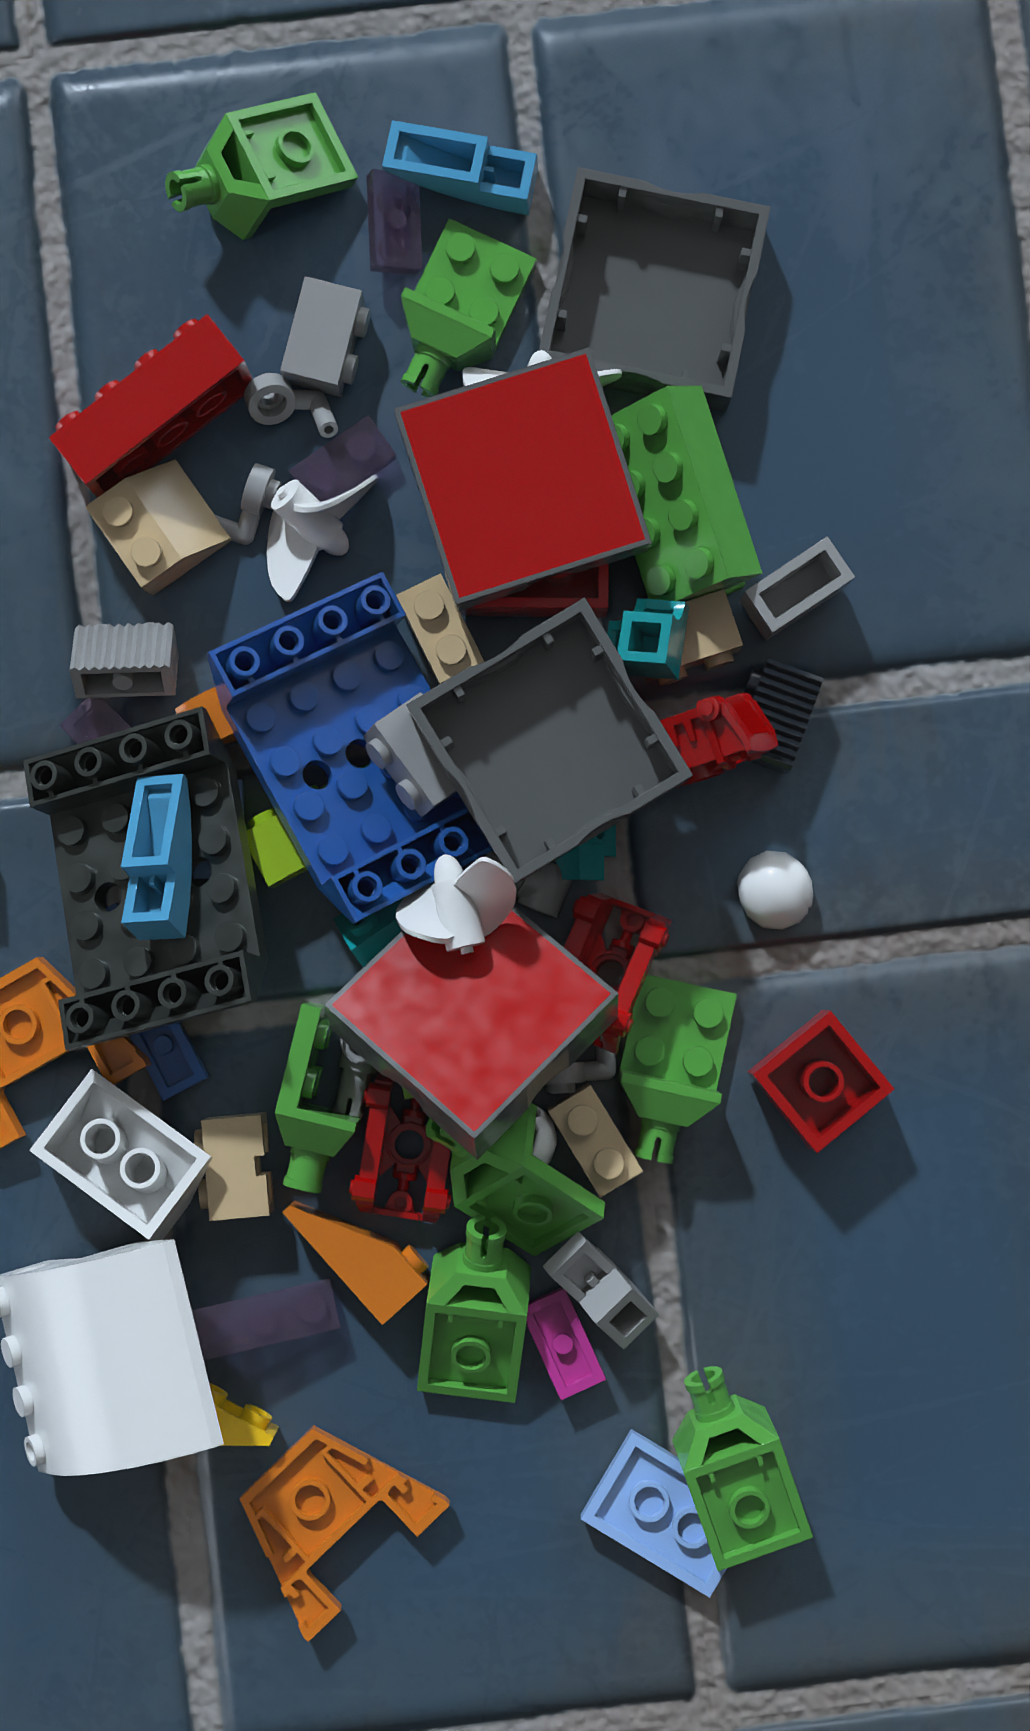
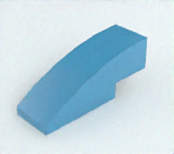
M394 120L391 122L382 164L383 171L435 192L467 202L529 215L538 175L537 153L490 146L487 136Z
M184 774L137 777L121 868L129 876L121 923L138 940L186 937L192 877V832L188 780Z

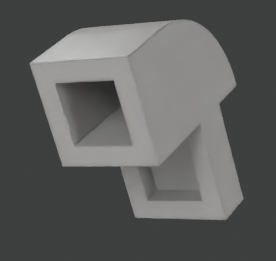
M579 1231L543 1265V1268L550 1277L576 1299L595 1324L623 1349L660 1315L629 1278Z

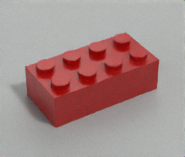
M208 314L199 321L194 318L182 324L175 331L172 342L160 351L153 349L141 356L134 364L135 370L120 382L113 380L105 384L95 394L94 399L96 401L82 412L76 410L64 416L56 424V432L48 437L97 498L123 479L153 468L244 397L247 385L253 380L245 360Z

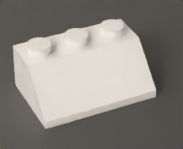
M93 1069L86 1075L29 1150L151 1241L163 1240L190 1204L212 1159L209 1154Z

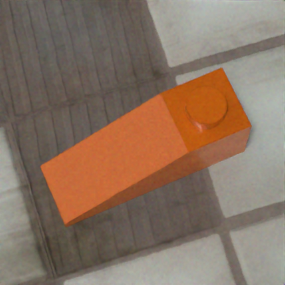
M295 1200L282 1212L382 1325L428 1284L429 1277L424 1271L429 1266L411 1245L403 1249L393 1239Z

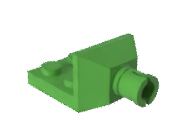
M316 92L225 113L200 155L195 168L169 172L165 179V189L168 199L182 195V199L175 200L171 204L177 212H184L193 207L206 205L213 219L242 240L253 236L271 208L351 188L359 177Z
M449 218L415 291L405 287L401 294L404 318L414 356L400 382L415 393L420 386L423 389L421 396L429 398L438 395L439 387L450 368L460 371L466 367L491 360L537 265V258Z
M652 975L646 976L631 1012L634 1023L631 1031L626 1034L617 1076L638 1117H642L640 1122L642 1124L634 1156L651 1160L655 1140L659 1137L655 1159H657V1162L673 1164V1152L680 1126L689 1127L720 1104L722 1093L717 1091L737 994Z
M309 1002L301 1004L275 1109V1117L284 1145L291 1147L287 1175L284 1177L283 1185L301 1191L321 1193L327 1161L330 1160V1156L334 1157L359 1129L363 1118L350 1116L348 1112L345 1114L332 1111V1108L306 1102L307 1098L312 1099L313 1096H317L323 1074V1067L315 1066L319 1049L324 1050V1048L329 1047L333 1034L325 1006Z
M533 1103L478 1160L429 1118L426 1126L427 1137L441 1143L452 1152L450 1174L454 1207L472 1218L485 1216L484 1225L490 1228L491 1217L500 1219L507 1227L506 1239L531 1255L536 1256L573 1236L578 1231L580 1232L604 1219L605 1202L532 1155L537 1106Z
M476 1216L467 1222L466 1243H457L433 1256L426 1302L417 1391L515 1403L527 1321L531 1266L509 1248H503L507 1233V1227L503 1221L491 1217L489 1235L484 1236L485 1216Z
M709 1366L703 1368L709 1384L708 1391H705L697 1370L690 1373L684 1379V1384L690 1394L694 1409L687 1412L672 1441L717 1571H721L811 1539L813 1535L780 1438L765 1406L736 1394L729 1396L722 1369L717 1366Z

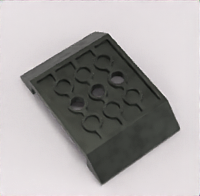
M201 706L23 760L30 808L50 815L76 996L58 1000L65 1050L72 1051L256 1002L268 962L267 948L236 768L207 709ZM184 774L188 780L192 832V877L186 937L138 940L121 923L129 876L121 868L137 777ZM208 860L212 869L211 876L204 885L196 886L193 881V872L199 863ZM118 886L121 890V901L114 910L108 912L104 905L105 895L112 887Z

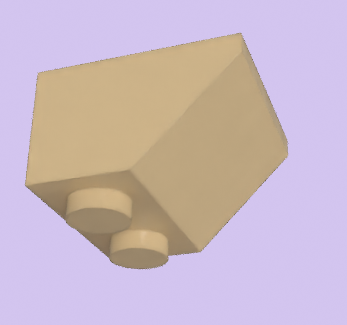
M176 459L123 479L85 506L141 588L153 596L231 541L230 536L222 528L215 514Z

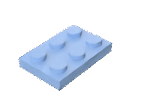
M631 1429L581 1512V1520L710 1598L726 1569L717 1571L679 1459L674 1454Z

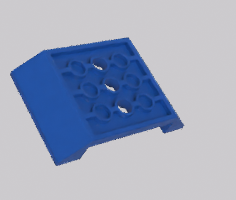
M383 571L209 651L207 654L221 710L234 732L233 734L317 888L352 924L434 882V867L440 856L445 854L451 855L463 867L493 851L458 792L421 818L415 809H409L401 801L395 788L397 784L385 768H379L371 758L367 767L357 768L352 766L346 758L345 752L348 745L357 744L366 749L367 742L363 736L374 723L418 693L422 692V694H425L431 690L397 628L398 624L406 616V613ZM316 765L322 768L328 778L326 787L323 789L309 787L303 779L304 767Z

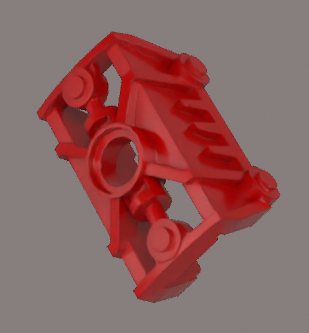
M738 693L725 699L721 696H711L699 700L694 709L660 720L693 774L681 786L725 773L724 769L732 770L736 768V764L747 759L749 762L762 758V754L778 746L774 728L756 700H753L752 696L748 693Z
M603 893L588 894L587 897L582 895L573 905V918L576 920L564 948L596 975H598L601 966L608 962H617L623 967L624 976L622 981L617 986L612 987L619 993L618 1018L602 1033V1041H600L599 1036L591 1044L617 1055L621 1036L625 1037L632 1029L634 1020L631 1012L653 959L658 957L660 951L669 940V929L667 927L670 928L672 921L669 918L656 915ZM616 907L621 909L620 924L624 930L620 939L613 938L607 949L602 932L612 908ZM641 932L635 948L630 945V941L633 935Z
M379 1072L375 1082H370L369 1087L365 1088L364 1101L366 1102V1107L370 1109L360 1173L355 1175L354 1180L351 1179L349 1194H352L351 1200H356L355 1204L360 1212L436 1223L440 1213L445 1214L446 1209H449L451 1195L448 1194L449 1189H445L451 1150L427 1137L426 1114L421 1110V1106L415 1098H411L410 1108H403L400 1121L391 1106L394 1081ZM413 1130L421 1135L424 1141V1148L419 1156L406 1158L398 1153L395 1141L401 1132ZM394 1164L392 1177L398 1178L397 1190L390 1195L385 1207L375 1206L379 1177ZM418 1168L427 1181L423 1213L414 1212L413 1198L408 1192L409 1181L417 1180Z

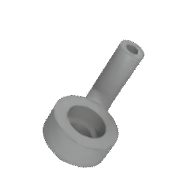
M277 373L259 375L251 380L245 389L244 400L250 416L258 423L265 425L278 424L286 420L294 410H310L322 437L330 438L338 432V425L327 398L319 390H293L288 379Z
M258 463L254 464L244 488L241 500L242 512L238 523L215 515L222 528L230 536L231 541L241 545L252 543L260 517L265 508L273 510L271 502L282 485V482L275 480V469Z
M595 1047L596 1061H575L570 1067L564 1069L546 1083V1093L575 1092V1083L613 1078L616 1073L615 1054Z

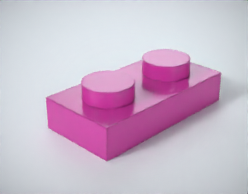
M560 1287L529 1301L526 1324L560 1400L606 1380L603 1369L568 1292Z

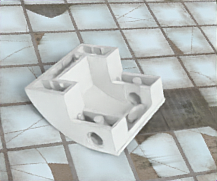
M174 1239L134 1242L83 1258L47 1260L0 1274V1318H2L6 1337L1 1340V1350L7 1366L14 1368L18 1387L13 1388V1401L18 1414L26 1418L30 1436L25 1437V1451L30 1464L33 1467L37 1466L38 1472L60 1476L106 1473L162 1462L224 1444Z

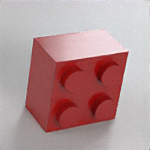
M821 1010L747 1071L808 1148L816 1153L821 1151L895 1090L836 1016L829 1010Z

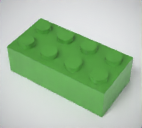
M666 386L611 415L652 542L647 552L635 555L648 598L686 602L723 589H729L763 574L702 386Z

